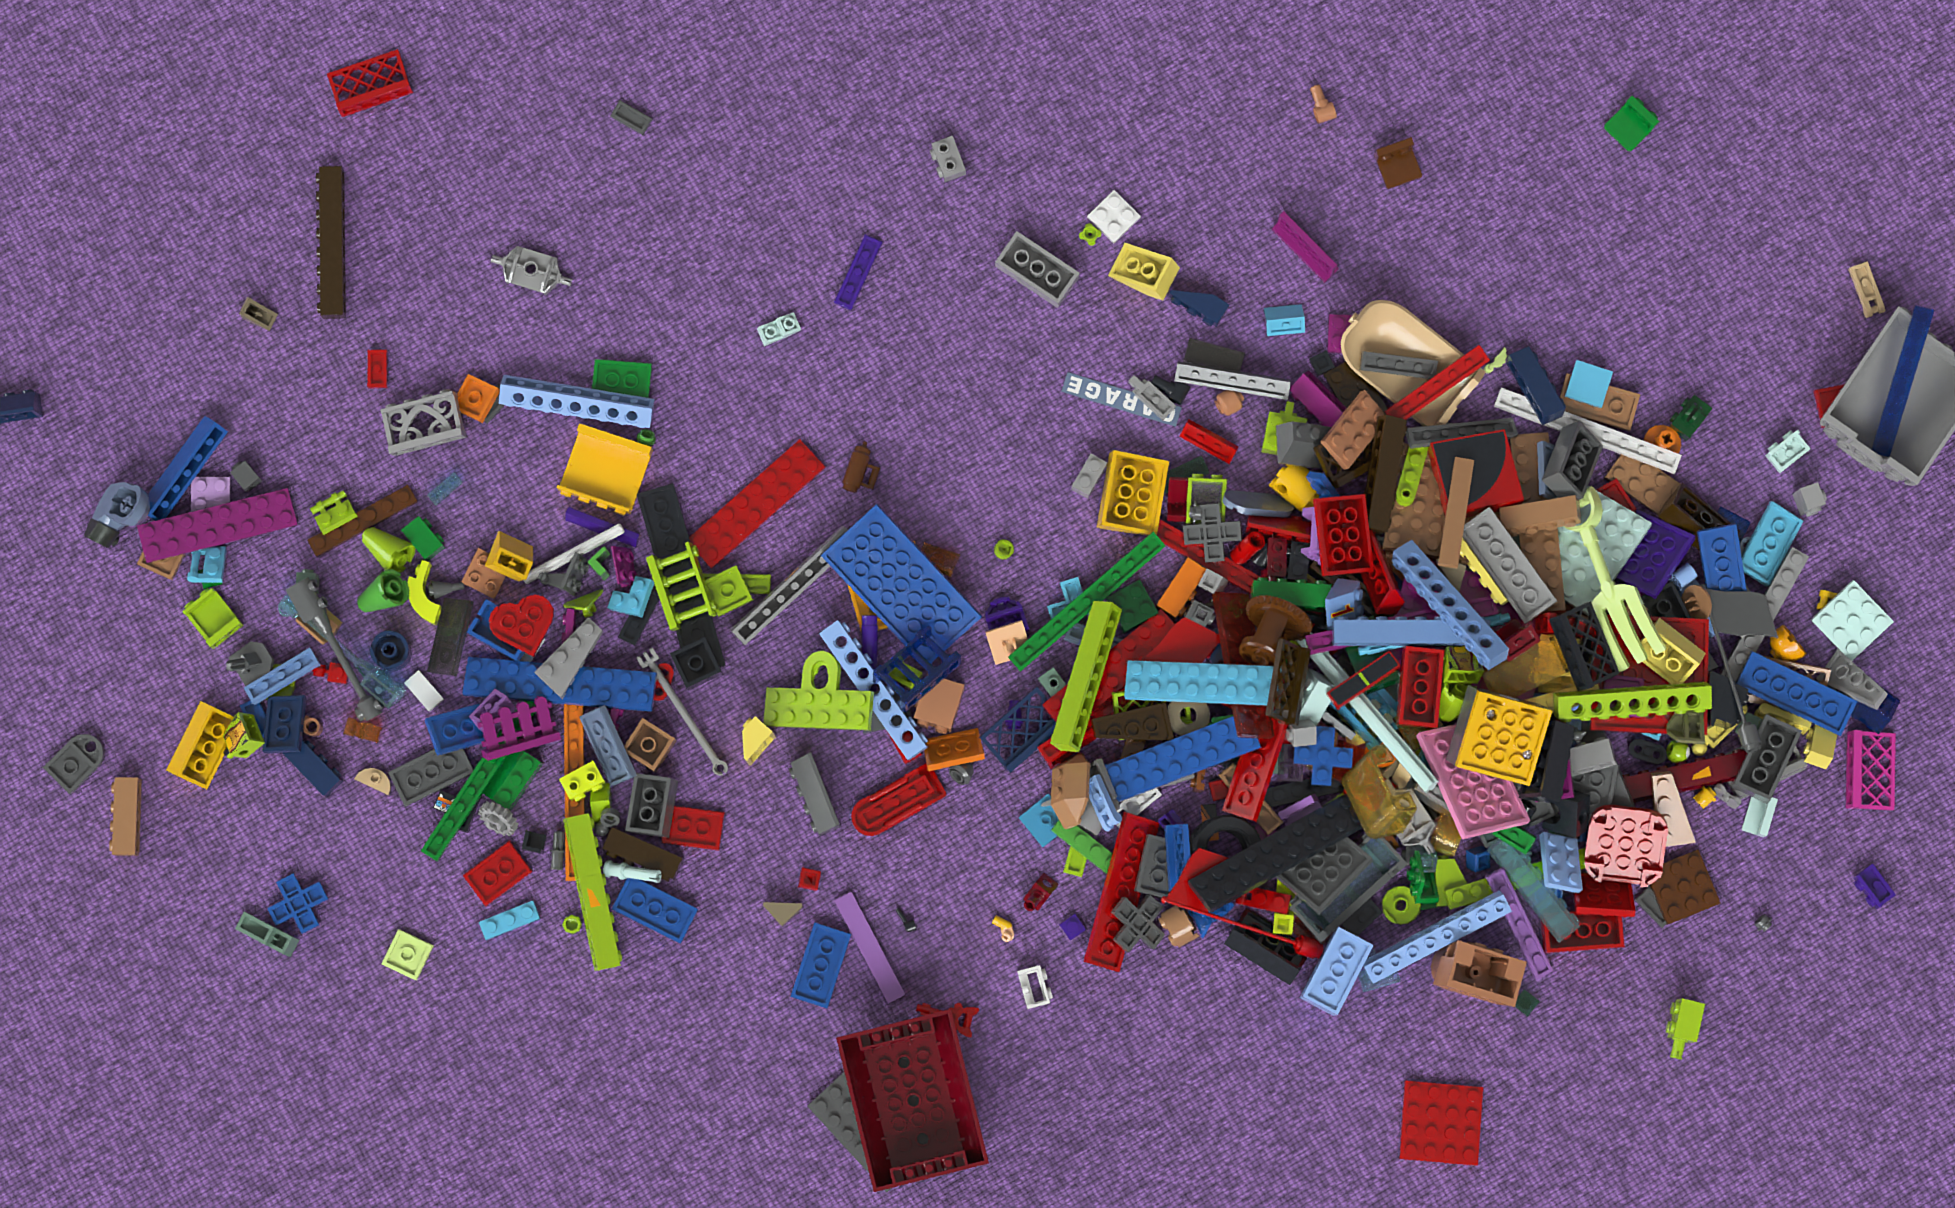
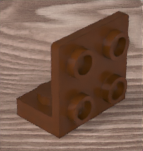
M1412 137L1379 148L1374 153L1387 189L1422 178L1421 170L1412 149L1414 146Z

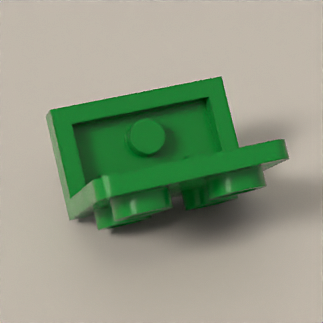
M1631 96L1624 106L1604 125V129L1628 152H1631L1657 126L1659 120L1653 111H1648L1644 107V103L1639 98Z
M1415 850L1413 857H1410V869H1407V880L1411 882L1410 894L1414 896L1415 904L1438 903L1439 895L1433 867H1423L1419 850Z

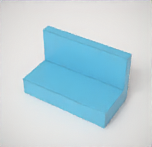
M1302 304L1264 308L1267 336L1305 333V316Z

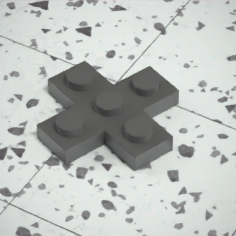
M1220 503L1201 504L1202 524L1183 525L1184 544L1204 543L1205 562L1225 561L1224 542L1243 540L1241 521L1222 522Z
M1148 894L1137 908L1126 897H1122L1111 911L1124 924L1113 940L1126 952H1130L1139 939L1150 949H1155L1166 935L1153 923L1164 907Z

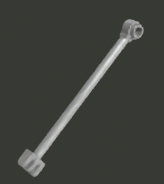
M653 647L649 649L653 655L652 657H649L647 652L643 653L646 661L643 662L640 656L636 657L643 669L649 666L652 672L657 673V680L711 760L713 772L716 775L722 776L723 773L717 770V766L721 764L724 766L723 771L726 774L728 765L726 762L719 760L655 663L660 658Z

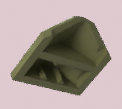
M1688 710L1684 714L1674 713L1666 725L1667 735L1680 743L1705 744L1703 712Z

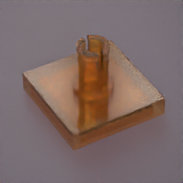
M924 542L921 551L944 575L951 577L959 561L960 554Z

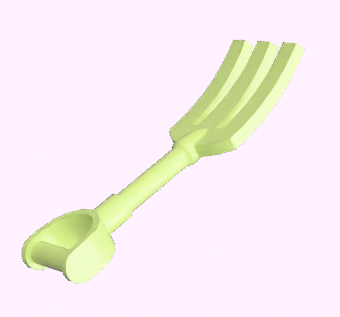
M1590 486L1587 488L1584 497L1579 500L1580 509L1591 504L1590 516L1582 525L1565 528L1579 532L1583 544L1589 552L1601 584V592L1594 598L1592 605L1620 673L1628 669L1630 665L1614 635L1605 612L1606 609L1637 663L1646 660L1648 655L1631 623L1623 602L1624 600H1626L1633 617L1655 654L1657 655L1665 651L1667 647L1658 634L1637 587L1625 584L1616 585L1611 579L1595 531V527L1602 518V503L1594 487Z

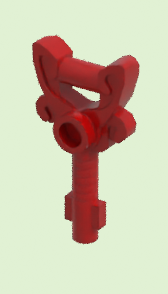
M923 1003V1005L917 1004L916 1008L917 1012H921L920 1015H928L943 1010L930 1007L931 1005ZM956 1003L954 1008H949L952 1011L956 1030L962 1035L972 1038L970 1026L973 1016L979 1012V1008H963L961 1003ZM963 1013H965L966 1015L964 1018L963 1026L961 1027L959 1026L958 1019Z

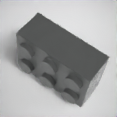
M636 773L637 776L633 780L625 831L669 838L678 780Z

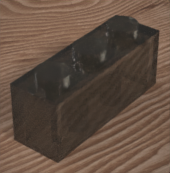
M1190 338L1183 362L1240 371L1245 353Z

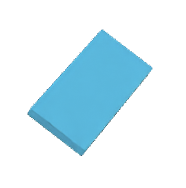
M1769 502L1741 555L1744 573L1764 586H1769L1798 533L1803 520L1777 503Z

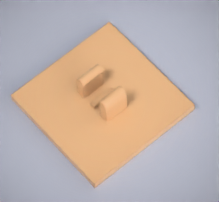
M1022 620L985 632L995 665L1010 661L1008 656L1028 640Z

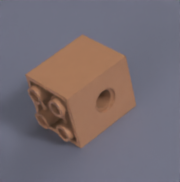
M927 673L925 682H921L914 708H916L914 721L917 722V726L928 729V726L935 728L936 732L945 735L947 732L951 733L965 685Z

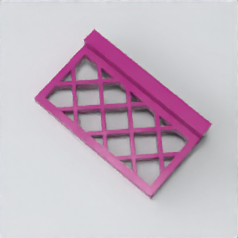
M1862 730L1847 732L1846 809L1894 810L1896 733L1866 732ZM1863 736H1868L1873 741L1868 748L1862 743ZM1883 737L1890 738L1887 749H1884L1879 743ZM1875 745L1882 751L1877 758L1870 752ZM1866 754L1873 761L1868 767L1862 763V757ZM1884 755L1889 759V765L1886 768L1879 763V760ZM1875 764L1882 771L1876 778L1869 771ZM1865 773L1873 780L1867 787L1862 783V776ZM1884 774L1889 779V784L1885 788L1878 781ZM1874 784L1882 790L1876 797L1869 790ZM1865 792L1872 799L1868 805L1862 804V795ZM1883 794L1889 798V806H1883L1878 801Z

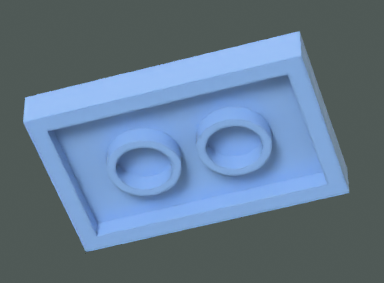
M1542 832L1539 837L1545 887L1580 893L1583 888L1577 838Z

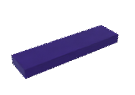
M865 234L834 304L852 311L883 244L882 241Z
M568 507L566 510V521L599 534L615 526V524ZM624 528V533L614 539L636 548L639 543V534Z

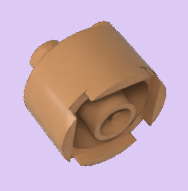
M1175 905L1161 913V917L1158 920L1163 929H1168L1170 933L1168 938L1171 944L1180 948L1200 937L1199 933H1194L1197 928L1187 910L1184 911V909H1181L1182 907Z

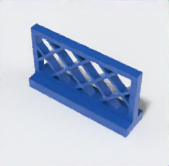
M1188 824L1164 825L1169 892L1177 883L1190 858Z

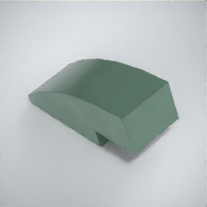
M243 912L235 928L291 957L299 942V939L247 912Z

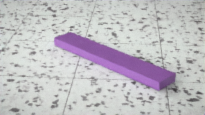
M1501 867L1486 875L1485 878L1492 892L1495 893L1500 890L1512 912L1504 915L1534 979L1538 980L1549 974L1553 969L1504 868Z
M850 892L834 900L888 1004L905 996L853 893Z

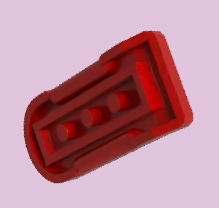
M926 763L857 802L851 814L852 823L855 829L863 835H879L943 799L946 796V791L934 770L928 771Z

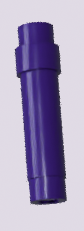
M862 615L861 652L863 655L867 653L873 663L870 665L874 670L877 669L878 662L877 615ZM861 669L860 677L862 679L867 678L869 675L868 669ZM873 684L870 691L876 692L877 684Z

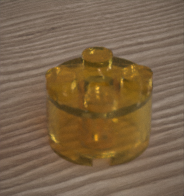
M1441 813L1430 843L1436 852L1454 858L1461 836L1452 816Z

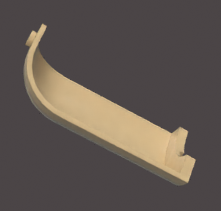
M1388 300L1372 301L1359 314L1355 312L1348 320L1351 324L1341 339L1342 354L1350 368L1394 404L1429 379L1359 370L1362 351L1438 361L1436 374L1464 355L1406 308ZM1480 367L1411 417L1422 426L1446 424L1457 410L1458 404L1463 399L1465 400L1469 393L1479 384L1486 371Z

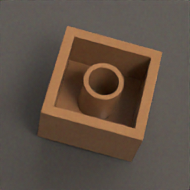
M642 718L624 745L628 756L656 773L677 740Z

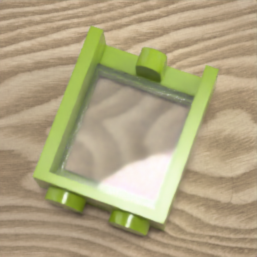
M1192 474V477H1188L1186 524L1193 523V518L1189 517L1190 506H1194V501H1196L1197 505L1220 503L1222 522H1225L1226 506L1223 504L1222 499L1226 492L1227 479H1223V475L1211 474V478H1203V474ZM1195 520V523L1202 524V521Z

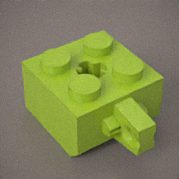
M1287 401L1285 411L1280 410V413L1269 411L1261 449L1262 453L1277 455L1276 425L1292 421L1307 422V418L1297 417V413H1293L1294 402Z

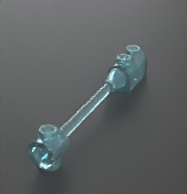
M286 594L278 604L279 613L284 617L290 616L292 619L300 617L289 595ZM312 620L306 622L317 633H319L324 639L327 640L325 634H322V632L318 629V627L313 623ZM337 640L345 656L363 676L364 679L360 685L388 709L402 699L406 693L402 683L395 682L390 678L388 671L381 670L378 666H374L360 657L358 658Z

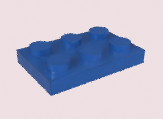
M480 704L435 715L424 720L437 756L482 744L481 741H485L483 732L478 729L469 717Z

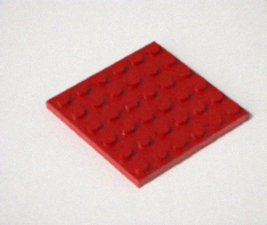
M1607 615L1614 635L1630 665L1628 669L1620 672L1618 675L1644 678V686L1670 684L1643 662H1636L1619 634L1611 616ZM1629 616L1635 632L1641 641L1644 634L1635 618ZM1650 617L1653 624L1661 618L1706 653L1700 665L1684 683H1708L1709 619ZM1593 628V635H1591L1594 638L1596 636L1595 628ZM1598 645L1596 653L1601 656L1603 655V648ZM1594 657L1592 665L1599 668L1601 660ZM1605 663L1603 671L1608 674L1612 670L1609 664ZM1591 670V678L1594 681L1597 672ZM1604 681L1598 684L1599 689H1603ZM1693 695L1687 697V703L1692 701ZM1674 696L1668 698L1667 704L1674 701ZM1655 697L1649 699L1648 705H1652L1655 702ZM1598 701L1591 704V709H1595L1598 706ZM1705 709V712H1703L1705 736L1707 735L1708 709ZM1667 712V715L1648 713V716L1640 718L1610 716V719H1598V717H1591L1590 731L1667 734L1666 725L1674 715V712Z

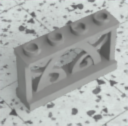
M446 389L434 396L426 394L421 396L422 399H407L403 401V404H388L384 409H380L389 454L398 456L467 438L457 393ZM443 401H448L451 404V410L447 415L443 416L442 414L446 411L447 406L442 409L439 405ZM421 411L437 419L430 425L428 436L425 437L420 430L410 427L414 418ZM400 413L402 415L400 420H396L402 424V427H395L391 423V418L394 414ZM453 415L455 419L456 429H453L451 424L447 420ZM441 423L442 425L437 426L440 427L441 431L439 433H435V426ZM393 430L400 431L398 444L395 443ZM408 431L415 432L416 438L412 440L410 438L412 433H408Z

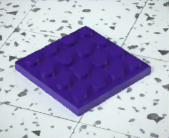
M1637 509L1635 513L1650 521L1652 526L1615 580L1625 585L1637 587L1639 592L1656 599L1695 541V535Z

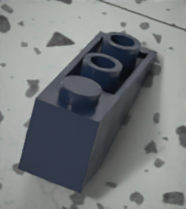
M1171 290L1169 293L1170 301L1176 306L1182 305L1187 308L1186 311L1194 317L1198 315L1210 327L1212 325L1217 327L1229 309L1228 303L1213 294Z

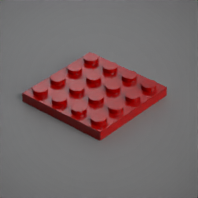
M1405 1081L1399 1159L1478 1166L1483 1087Z

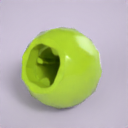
M1672 740L1666 749L1667 758L1673 763L1686 761L1690 755L1688 744Z

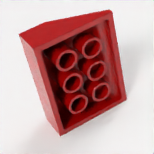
M1365 494L1313 499L1322 576L1374 571Z
M1248 515L1244 535L1257 531L1265 539L1286 538L1287 544H1291L1292 541L1310 543L1312 521H1302V518L1298 516L1280 518Z

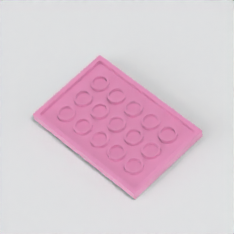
M1456 724L1419 732L1416 735L1430 769L1439 781L1437 784L1462 839L1525 825L1531 821L1512 781L1459 768L1446 760Z

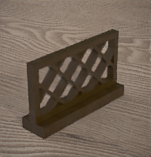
M1371 441L1363 450V458L1357 457L1350 468L1342 470L1343 468L1338 462L1332 460L1333 457L1330 453H1328V458L1323 455L1321 448L1324 446L1321 443L1313 447L1326 477L1335 489L1369 470L1372 452L1370 450ZM1331 464L1337 466L1334 476L1330 470Z
M1278 638L1266 716L1278 720L1280 724L1298 726L1311 649L1300 647L1285 639Z

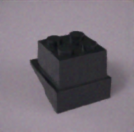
M1713 671L1708 672V684L1712 686V709H1708L1707 729L1715 725L1727 730L1741 721L1734 693L1728 677ZM1735 683L1741 706H1745L1749 699V695H1747L1748 689Z

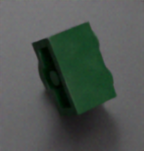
M1693 395L1691 399L1687 397L1681 404V407H1683L1681 412H1675L1669 420L1671 422L1670 427L1685 441L1693 435L1713 409L1696 395Z

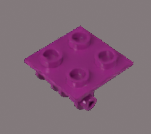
M611 546L617 584L621 585V588L628 587V585L633 584L635 576H637L633 563L634 554L631 548Z

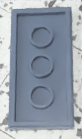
M601 706L579 716L610 786L612 787L637 776L606 706Z

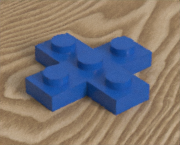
M1316 726L1315 745L1294 747L1293 764L1312 765L1311 785L1331 786L1332 767L1352 768L1353 749L1334 747V727Z
M294 873L277 881L276 883L284 900L267 908L275 925L278 926L294 918L301 934L320 926L312 908L329 899L321 882H317L303 890Z

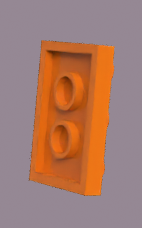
M978 728L928 738L926 743L928 748L924 750L928 771L985 759Z

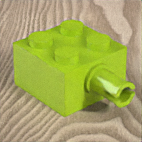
M1683 998L1676 999L1675 1003L1672 1002L1670 1007L1672 1018L1671 1022L1668 1021L1666 1026L1667 1038L1674 1040L1671 1058L1682 1060L1685 1043L1697 1042L1705 1008L1704 1003Z

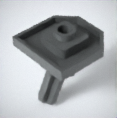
M250 641L229 657V661L226 662V670L231 672L237 671L244 685L247 686L272 671L275 659L265 644Z

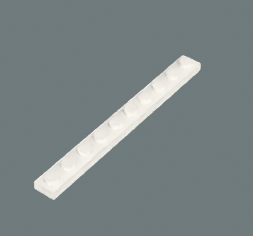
M1504 388L1500 389L1494 407L1541 424L1525 396ZM1565 411L1563 417L1544 425L1561 432L1563 427L1580 420L1603 445V448L1675 474L1682 456Z

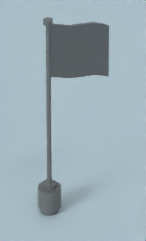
M1706 589L1712 603L1709 616L1743 722L1737 730L1742 748L1747 753L1753 752L1761 748L1760 744L1762 742L1756 725L1746 721L1719 633L1764 635L1777 639L1778 635L1764 594L1750 591L1724 592Z

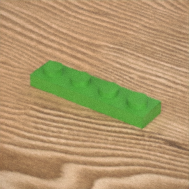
M1058 819L1050 831L1107 874L1113 853L1078 826L1064 829Z

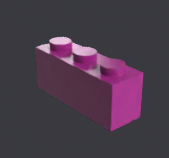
M1309 370L1303 373L1290 387L1292 397L1297 401H1301L1305 405L1306 411L1312 415L1314 414L1319 419L1318 422L1321 426L1332 427L1347 409Z

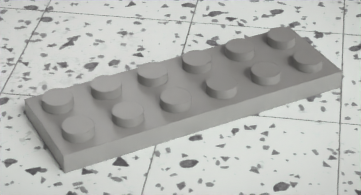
M1488 507L1464 525L1463 538L1525 624L1558 602L1491 507Z

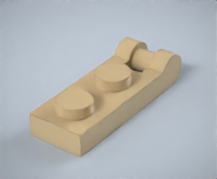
M1868 261L1850 267L1848 270L1862 304L1865 317H1872L1875 313H1884L1885 306ZM1874 300L1875 306L1871 307L1869 302Z

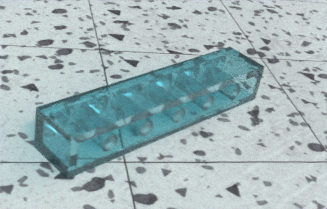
M1501 839L1489 846L1487 849L1489 854L1500 868H1504L1509 880L1558 943L1578 930L1580 927L1578 918L1573 913H1569L1566 909L1567 904L1562 898L1558 899L1554 893V888L1545 887L1542 872L1538 867L1534 868L1530 863L1531 858L1528 854L1525 855Z

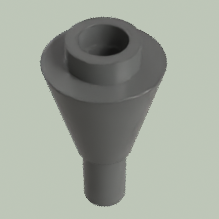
M431 581V585H428L429 596H433L434 599L449 594L452 591L464 590V583L462 582L451 584L448 582Z

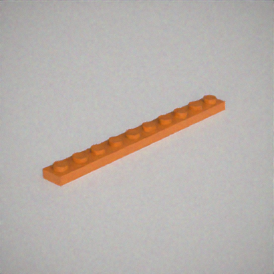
M564 704V776L584 766V727L579 716L584 715V706ZM565 791V818L585 814V798L577 802L575 799L571 801ZM565 832L566 881H576Z

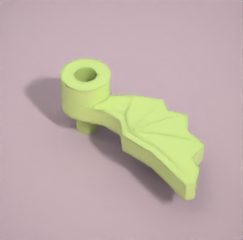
M1505 347L1494 358L1493 363L1487 364L1484 367L1486 373L1489 374L1494 368L1501 367L1502 364L1506 363L1507 354Z

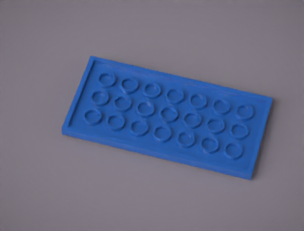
M878 504L873 506L821 554L823 559L925 667L929 666L982 617L977 609Z

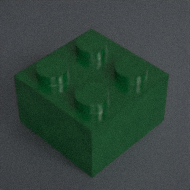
M1140 580L1106 598V602H1113L1122 609L1118 624L1124 634L1158 614L1156 607Z

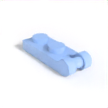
M1100 774L1092 776L1089 779V799L1102 828L1105 831H1110L1114 828V824L1117 825L1122 821V816L1116 811Z

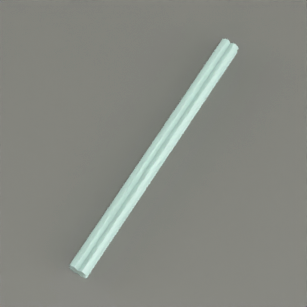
M1305 639L1297 641L1301 647L1307 648ZM1329 652L1310 655V658L1335 687L1349 678V675ZM1362 693L1349 702L1424 792L1427 793L1429 790L1434 789L1439 782L1438 779L1367 696Z

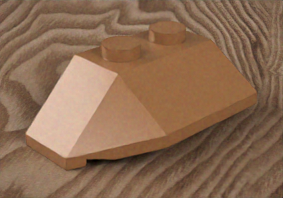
M1081 752L1070 756L1052 769L1051 806L1064 829L1080 825L1081 816L1089 799L1090 762Z

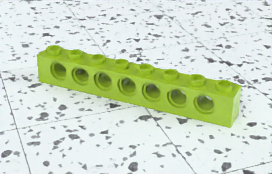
M1707 682L1556 692L1553 693L1554 716L1561 722H1571L1572 719L1578 718L1581 721L1591 720V717L1610 719V716L1628 718L1629 715L1633 714L1645 717L1648 716V713L1667 715V712L1684 714L1688 710L1705 712V709H1712V686ZM1693 695L1692 701L1687 703V697ZM1674 696V701L1667 704L1668 698ZM1655 697V702L1652 705H1648L1649 699ZM1632 699H1636L1635 705L1629 707V702ZM1613 700H1617V705L1610 708V703ZM1598 701V706L1595 709H1591V704ZM1579 703L1578 709L1572 711V705Z

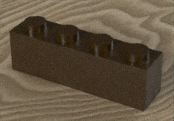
M613 827L602 848L606 850V855L615 859L617 856L624 858L623 862L628 865L634 866L636 863L642 866L641 868L660 870L661 874L659 875H662L661 879L668 882L670 879H676L684 860L682 857Z

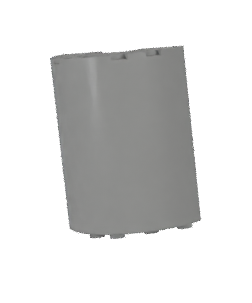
M1898 306L1821 418L1820 425L1825 426L1823 431L1829 438L1837 440L1836 445L1865 467L1874 472H1884L1885 477L1892 481H1905L1906 485L1916 486L1955 431V352L1952 351L1953 348L1946 343L1942 344L1936 340L1937 337L1934 334L1928 332L1930 328L1926 326L1927 323L1924 320L1916 319L1908 309Z

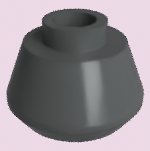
M971 762L949 767V774L956 783L966 785L970 782L974 773Z

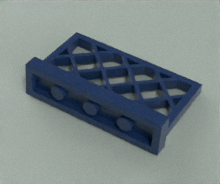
M1037 686L979 736L981 741L1002 764V767L1010 773L1038 749L1037 747L1052 737L1056 721L1053 718L1042 720L1044 709L1042 704L1048 699ZM1035 693L1041 698L1040 706L1030 705L1031 697ZM1019 707H1027L1026 719L1016 718V710ZM1030 708H1040L1039 719H1029ZM1005 720H1012L1011 731H1001L1002 723ZM1016 720L1025 721V732H1015ZM1029 721L1039 722L1038 730L1035 733L1028 732ZM990 733H998L997 744H990L986 737ZM1001 733L1011 734L1010 745L1000 744ZM1015 734L1024 735V743L1022 745H1014ZM1000 747H1010V755L1005 760L1000 756Z

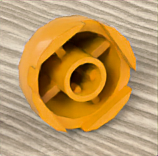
M1781 625L1776 629L1778 639L1770 637V646L1772 648L1770 653L1776 659L1780 658L1796 662L1807 654L1785 625Z

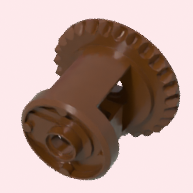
M1255 596L1248 601L1246 614L1248 619L1252 621V624L1256 625L1257 631L1254 636H1248L1242 640L1239 647L1240 655L1250 665L1274 666L1278 638L1289 642L1291 640L1294 642L1302 641L1306 635H1310L1313 628L1312 622L1303 610L1291 602L1274 596Z

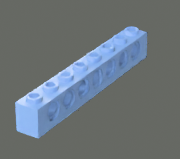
M503 375L499 395V404L509 407L516 406L527 410L535 409L546 413L553 412L565 416L572 415L583 419L590 418L602 422L609 421L620 425H633L639 428H650L655 400L510 375Z
M837 620L820 632V636L859 691H870L873 684L880 686L879 693L874 695L873 711L906 759L911 760L928 748L926 745L928 742L927 738L922 732H917L915 729L917 724L913 718L905 715L904 711L906 708L900 700L896 702L893 697L895 693L889 685H884L882 679H884L883 675L878 669L874 670L870 665L873 661L867 653L863 655L859 649L862 646L856 637L854 639L851 638L849 635L851 630L847 624ZM840 637L847 639V644L844 647H839L837 644ZM853 652L857 653L858 660L855 663H850L848 660L849 655ZM863 668H867L869 671V675L865 679H862L859 675L860 670ZM884 700H890V709H882L881 704ZM896 715H900L902 718V723L899 726H894L892 722ZM907 731L913 733V739L910 742H906L903 738L904 733Z
M1498 890L1366 959L1363 967L1374 984L1512 912L1504 894Z

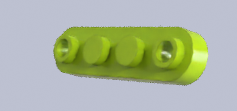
M1408 447L1395 494V500L1401 506H1410L1415 499L1429 447Z

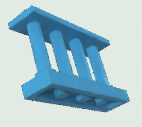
M1385 689L1366 695L1370 701L1376 699L1381 704L1378 710L1382 715L1389 713L1394 718V722L1390 725L1395 730L1398 728L1406 730L1409 727L1396 725L1397 702ZM1332 702L1329 703L1328 706L1333 710L1335 709L1365 741L1369 751L1375 752L1378 755L1384 749L1380 745L1382 741L1378 736L1374 738L1367 731L1370 728L1367 723L1363 722L1361 724L1354 717L1357 712L1353 707L1348 710L1343 706L1337 710Z

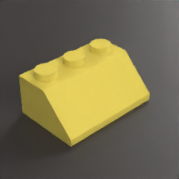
M1659 618L1654 623V626L1667 648L1656 655L1644 636L1640 642L1648 658L1642 662L1670 684L1684 683L1700 665L1706 653Z
M757 717L749 718L743 724L744 759L750 766L776 738L773 731Z

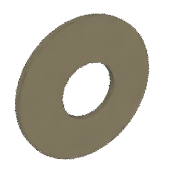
M1171 701L1167 709L1171 728L1180 736L1208 726L1210 712L1206 703ZM1185 707H1191L1196 712V720L1191 724H1185L1180 719V712Z

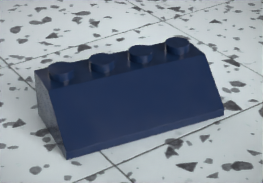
M24 390L22 394L5 393L3 397H0V424L43 417L41 397L34 390Z

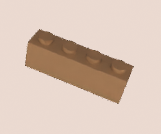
M1576 495L1499 508L1500 521L1511 537L1518 536L1521 533L1534 534L1539 530L1545 529L1551 531L1563 526L1574 527L1576 524L1582 523L1580 502Z
M115 777L111 785L114 801L111 802L113 821L111 820L110 832H113L112 840L109 842V850L115 856H139L142 779L137 777Z

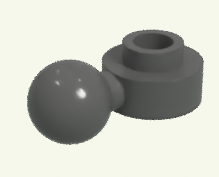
M614 808L604 809L601 812L600 821L595 824V833L599 836H605L609 833L610 827L617 826L620 822L619 811Z

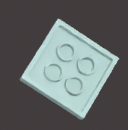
M1854 580L1844 587L1811 619L1827 638L1851 661L1894 622Z

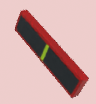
M1389 650L1331 689L1326 695L1336 709L1339 710L1401 668V665Z

